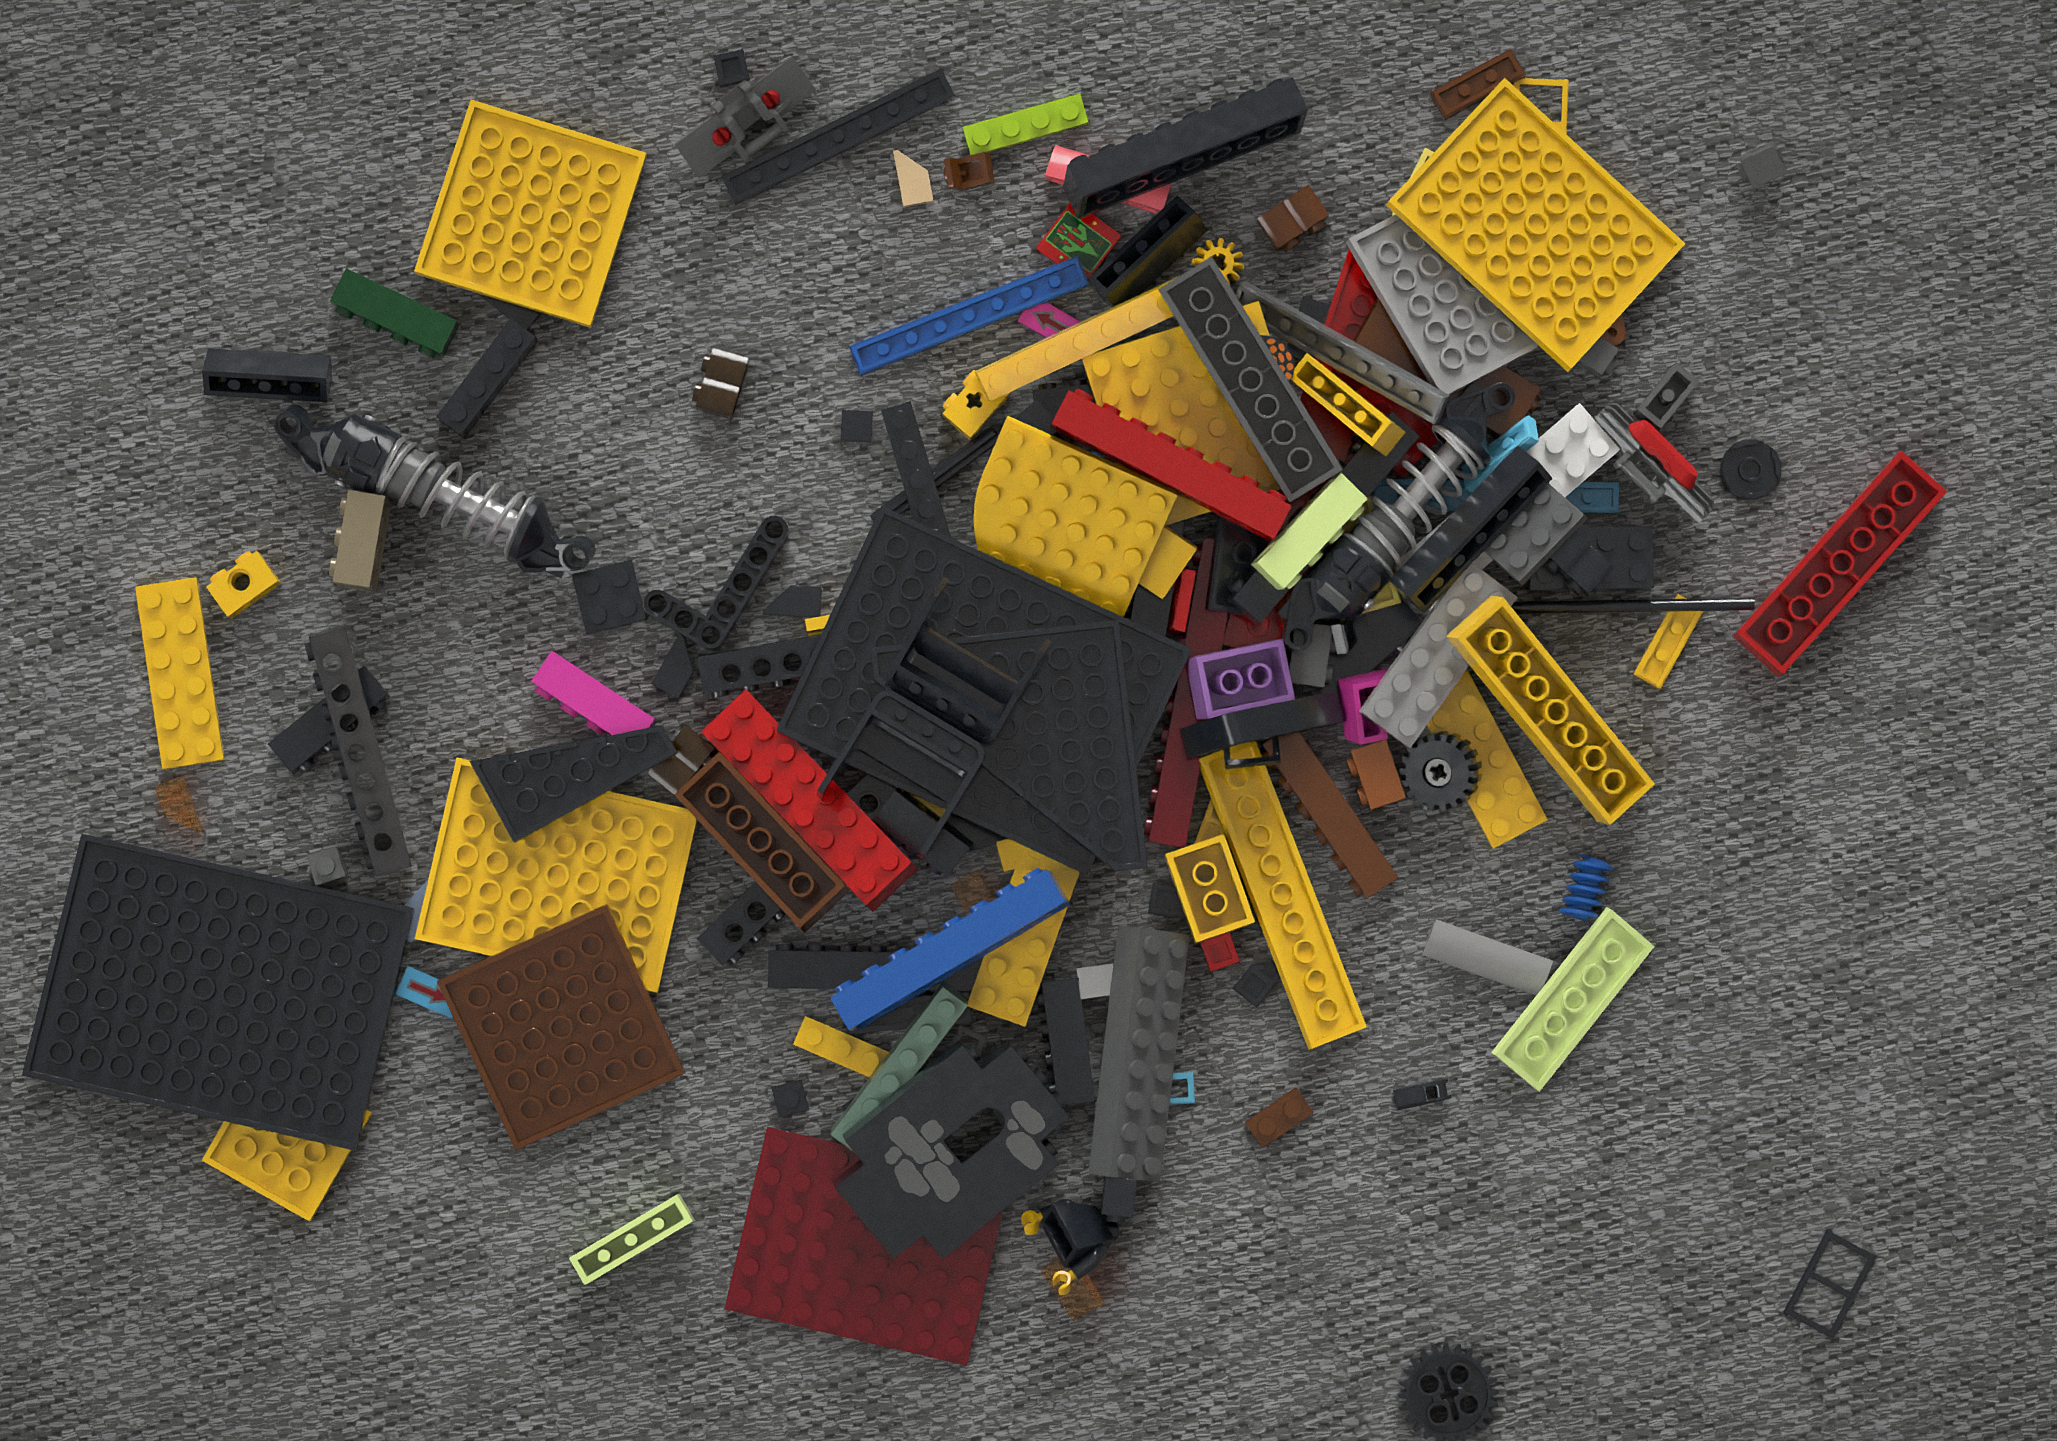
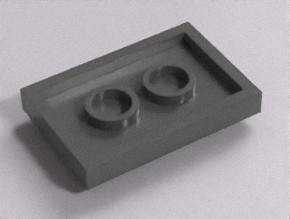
M1548 483L1483 552L1520 585H1523L1587 518Z

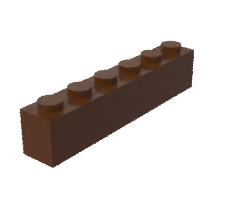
M1298 732L1279 736L1281 763L1267 766L1270 769L1277 768L1282 776L1278 779L1280 785L1288 795L1292 792L1299 801L1295 805L1305 820L1311 818L1317 827L1313 830V833L1323 846L1328 843L1334 852L1330 856L1340 872L1346 869L1352 878L1348 881V884L1356 896L1359 897L1363 894L1365 899H1368L1399 878L1302 735ZM1270 739L1261 746L1264 749V752L1261 753L1262 757L1274 756L1273 742Z

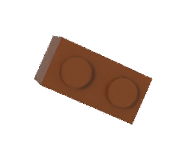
M1386 739L1349 752L1351 758L1347 759L1346 763L1351 777H1358L1361 787L1357 788L1356 792L1361 806L1367 805L1369 811L1406 798Z

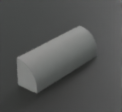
M1437 919L1433 921L1422 952L1423 956L1533 995H1537L1545 985L1553 963L1550 959Z

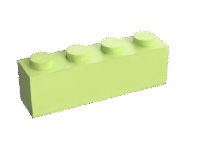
M1342 473L1335 474L1251 565L1277 590L1284 589L1285 587L1291 589L1302 577L1299 572L1307 564L1310 567L1314 565L1323 555L1320 551L1327 542L1333 544L1343 534L1344 530L1341 527L1348 519L1353 522L1360 516L1365 509L1362 504L1368 498Z
M677 1194L569 1259L582 1282L586 1285L695 1220L680 1194Z

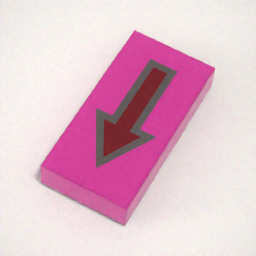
M1049 303L1023 311L1018 319V323L1044 338L1080 323L1077 319Z

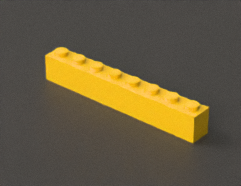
M1174 279L974 371L986 399L992 401L1174 316L1158 289Z

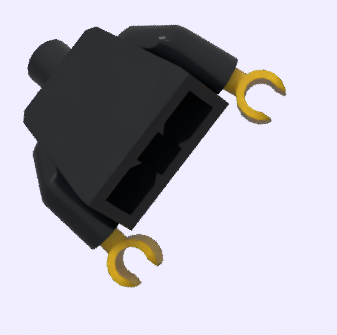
M1069 1199L1053 1202L1041 1208L1040 1213L1027 1210L1021 1216L1022 1225H1025V1234H1036L1040 1229V1223L1063 1267L1071 1269L1069 1272L1058 1271L1053 1276V1286L1060 1281L1066 1282V1284L1059 1288V1295H1065L1070 1292L1071 1281L1076 1277L1079 1280L1095 1269L1107 1256V1249L1113 1240H1116L1119 1236L1118 1224L1112 1221L1105 1222L1098 1207L1079 1204Z

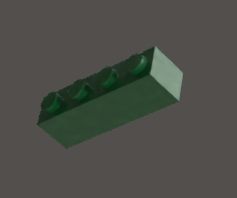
M347 268L330 299V302L336 306V313L348 319H352L353 315L364 320L363 326L379 333L381 328L392 333L390 338L402 345L407 346L410 341L420 346L418 352L432 359L435 358L436 354L444 358L460 325L457 320Z

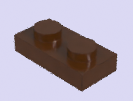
M1295 1087L1247 1120L1245 1124L1261 1147L1264 1148L1314 1112Z

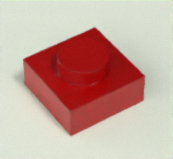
M1230 932L1200 942L1210 972L1240 962Z

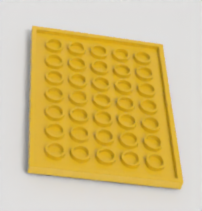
M1505 78L1386 204L1389 209L1567 372L1685 245L1675 233Z
M456 758L415 939L492 956L608 904L647 990L658 993L697 819L686 808L609 791L514 843L469 762L471 760Z

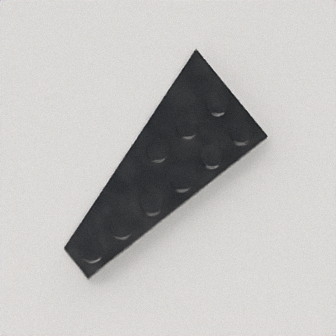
M662 725L469 762L512 841L516 843L678 754V751Z

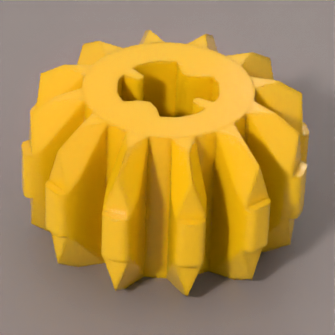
M1223 238L1218 239L1217 247H1214L1211 240H1207L1206 247L1208 251L1198 247L1196 253L1201 258H1193L1192 265L1197 266L1211 256L1216 261L1218 258H1222L1225 269L1221 272L1230 285L1229 277L1231 280L1238 282L1240 276L1235 271H1243L1244 264L1235 261L1242 258V252L1231 254L1235 244L1231 242L1225 249L1223 248Z

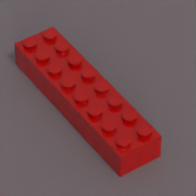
M1078 388L1075 392L1070 390L1067 392L1050 428L1142 476L1178 491L1179 495L1268 541L1275 539L1291 508V505L1286 503L1288 497L1272 489L1266 493L1258 488L1259 482L1246 475L1241 476L1239 479L1230 474L1232 468L1219 461L1211 464L1203 460L1204 454L1190 446L1185 448V450L1176 446L1177 440L1163 432L1155 435L1147 431L1149 425L1134 417L1130 421L1120 417L1121 411L1107 403H1104L1101 407L1091 402L1093 396Z
M1899 451L1737 629L1732 637L1777 677L1783 675L1947 491L1903 451Z
M745 689L701 733L859 899L874 912L918 869L834 781L822 799L816 796L817 790L827 773L794 739L776 731L779 723Z

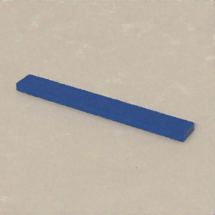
M1076 256L853 344L849 348L860 375H864L1089 286L1080 260Z

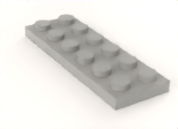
M1472 563L1440 596L1359 712L1407 748H1411L1469 666L1446 636L1491 595L1504 597L1510 606L1513 605L1518 597Z

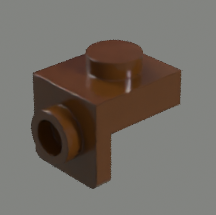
M982 152L959 159H944L945 168L943 175L949 189L963 191L995 183L990 153Z

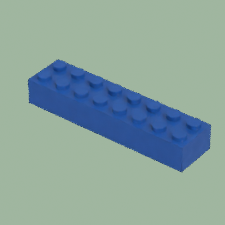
M1039 868L1029 872L1023 877L1025 882L1016 887L1010 884L996 893L998 898L989 903L983 900L969 909L971 914L962 919V917L956 916L942 925L944 930L938 934L929 932L915 941L917 946L911 950L902 948L888 957L890 962L884 966L875 964L861 973L863 978L859 981L851 982V980H848L836 987L834 990L837 994L830 997L848 1030L856 1032L1070 906V902L1053 873L1047 869L1043 871Z

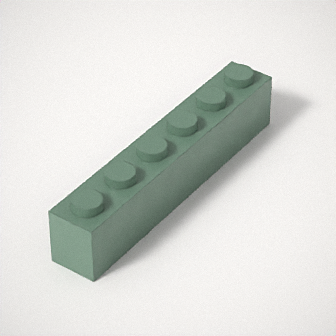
M945 981L940 984L854 1097L847 1109L832 1126L831 1136L852 1150L842 1134L915 1076L966 1009L968 998Z

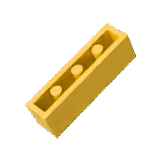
M1308 353L1294 368L1291 379L1294 383L1383 455L1387 456L1406 433Z

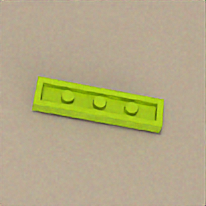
M1079 93L964 126L963 132L970 155L982 152L990 153L1087 125L1089 121L1081 94Z

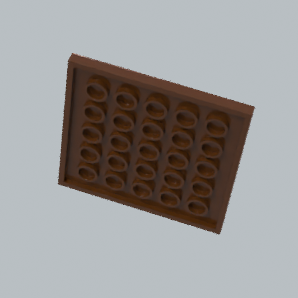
M608 904L437 981L515 1150L685 1074V1069Z

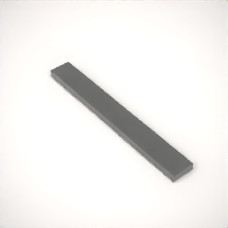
M1240 282L1235 294L1242 306L1259 301L1269 332L1435 425L1440 422L1450 395L1249 282Z

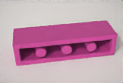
M553 651L550 652L531 680L537 686L534 690L536 693L548 701L555 697L563 703L560 709L574 718L579 713L588 719L586 726L599 735L603 731L610 735L651 728L656 722L653 717Z

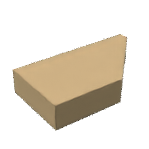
M893 151L903 208L934 202L928 170L900 151Z

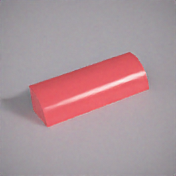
M1055 145L1046 170L1045 180L1063 185L1067 165L1070 164V161L1080 155H1086L1087 157L1090 155ZM1172 183L1121 203L1158 214L1165 207Z

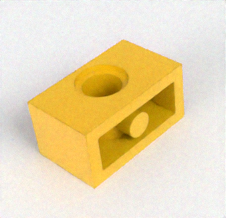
M250 551L242 554L235 560L236 566L229 571L225 569L220 570L210 578L212 583L206 586L230 619H233L282 584L258 551H255L253 554ZM241 575H248L250 579L248 588L238 591L235 587L236 579Z

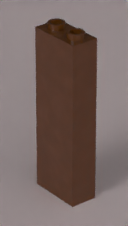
M1377 297L1353 341L1429 383ZM1505 366L1474 382L1480 389L1497 383H1507L1515 391L1516 399L1513 406L1504 412L1487 417L1486 433L1496 439L1521 421L1527 412L1532 414L1541 399L1537 396L1541 389L1539 386ZM1467 387L1451 394L1447 404L1453 399L1460 397ZM1500 390L1493 392L1492 398L1495 404L1504 406L1507 399L1504 392Z

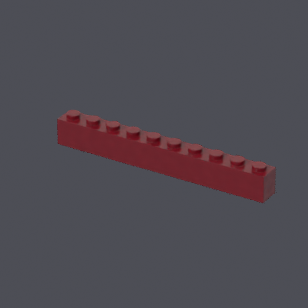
M1205 537L1203 545L1196 544L1198 548L1195 551L1193 562L1199 563V567L1194 579L1192 590L1194 594L1192 605H1190L1188 612L1186 636L1180 635L1178 642L1192 649L1188 658L1221 651L1228 613L1205 609L1214 539ZM1186 663L1177 680L1175 696H1170L1167 703L1166 713L1172 714L1170 726L1163 725L1160 744H1165L1166 748L1164 757L1158 756L1155 774L1160 775L1158 787L1152 786L1149 801L1150 805H1155L1153 818H1146L1144 835L1149 836L1148 843L1175 848L1186 847L1201 765L1199 759L1202 758L1187 759L1179 729L1208 720L1197 719Z

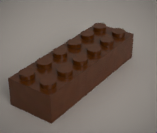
M720 752L674 794L804 933L850 891Z

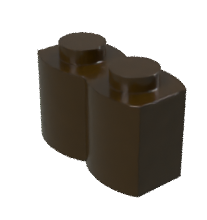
M715 348L712 349L711 355L705 354L701 366V372H704L705 376L702 384H696L692 401L697 402L696 409L732 420L749 365V358Z
M687 725L672 741L678 754L652 767L648 772L651 777L673 794L715 756L713 752L716 748Z

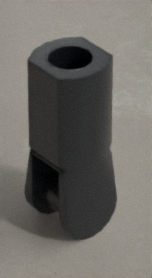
M1448 1079L1393 1090L1397 1111L1452 1098L1451 1095H1448L1445 1084L1448 1083ZM1433 1086L1436 1098L1427 1100L1425 1088Z

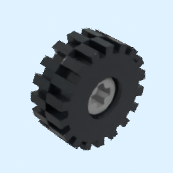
M1448 731L1433 732L1419 738L1411 748L1406 749L1408 753L1403 755L1401 762H1404V766L1400 768V775H1404V780L1401 781L1402 787L1407 786L1409 792L1406 794L1410 799L1413 797L1417 799L1415 804L1420 807L1428 806L1427 810L1431 811L1437 809L1447 811L1466 802L1477 791V782L1481 781L1482 774H1479L1482 763L1481 761L1477 762L1475 756L1479 754L1476 749L1471 750L1469 747L1471 742L1469 740H1461V735L1457 733L1448 734ZM1443 764V771L1447 773V776L1437 779L1435 777L1436 772L1432 769Z

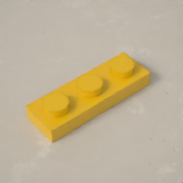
M805 1016L793 1043L795 1046L869 1078L889 1053Z

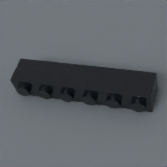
M1516 446L1391 577L1390 583L1405 599L1425 613L1553 478L1539 461L1519 446Z

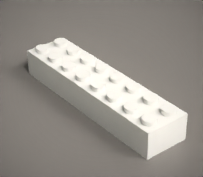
M1579 403L1539 437V442L1526 452L1539 461L1553 478L1549 484L1566 497L1616 454L1620 448ZM1450 516L1417 543L1416 550L1408 551L1401 557V567ZM1482 552L1473 564L1482 570L1492 559L1485 552ZM1435 603L1428 609L1429 611L1433 608Z

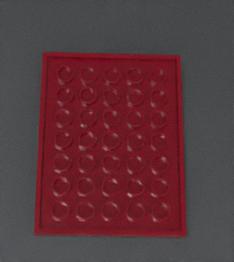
M767 1127L724 1309L967 1366L1002 1211L943 1259L924 1236L893 1259L834 1187L833 1181L860 1160L855 1152L844 1144Z

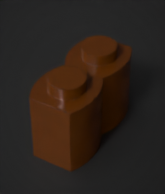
M1307 185L1257 218V222L1276 251L1283 248L1285 252H1288L1301 243L1299 239L1301 235L1308 231L1313 235L1326 226L1324 220L1329 217V214L1311 187Z

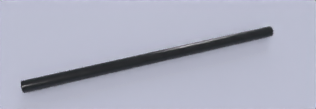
M1755 599L1514 602L1511 607L1517 614L1755 610Z

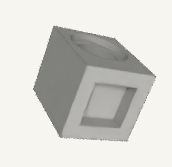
M1113 964L1076 969L1082 1000L1110 996Z

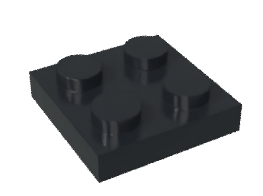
M632 560L572 574L587 635L647 620Z

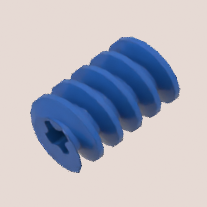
M1578 854L1584 861H1575L1573 866L1580 872L1571 873L1569 876L1577 884L1566 886V890L1573 894V896L1563 897L1562 901L1569 908H1560L1559 913L1589 922L1588 918H1598L1599 916L1592 910V906H1602V902L1595 898V896L1606 893L1599 886V883H1606L1610 880L1602 873L1603 871H1613V867L1600 859Z

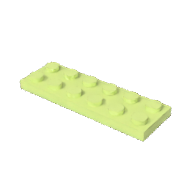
M1606 907L1491 1053L1535 1090L1540 1092L1655 946L1613 910Z

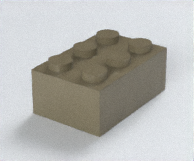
M348 490L347 497H342L339 514L343 516L342 528L337 527L334 545L338 546L337 558L331 559L329 576L333 577L332 582L339 587L377 593L392 502L386 496Z

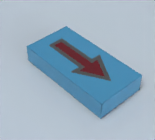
M407 966L395 995L453 1019L437 984V981L440 979Z

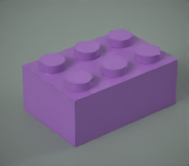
M1283 639L1269 640L1194 656L1186 661L1197 719H1210L1230 712L1295 699Z

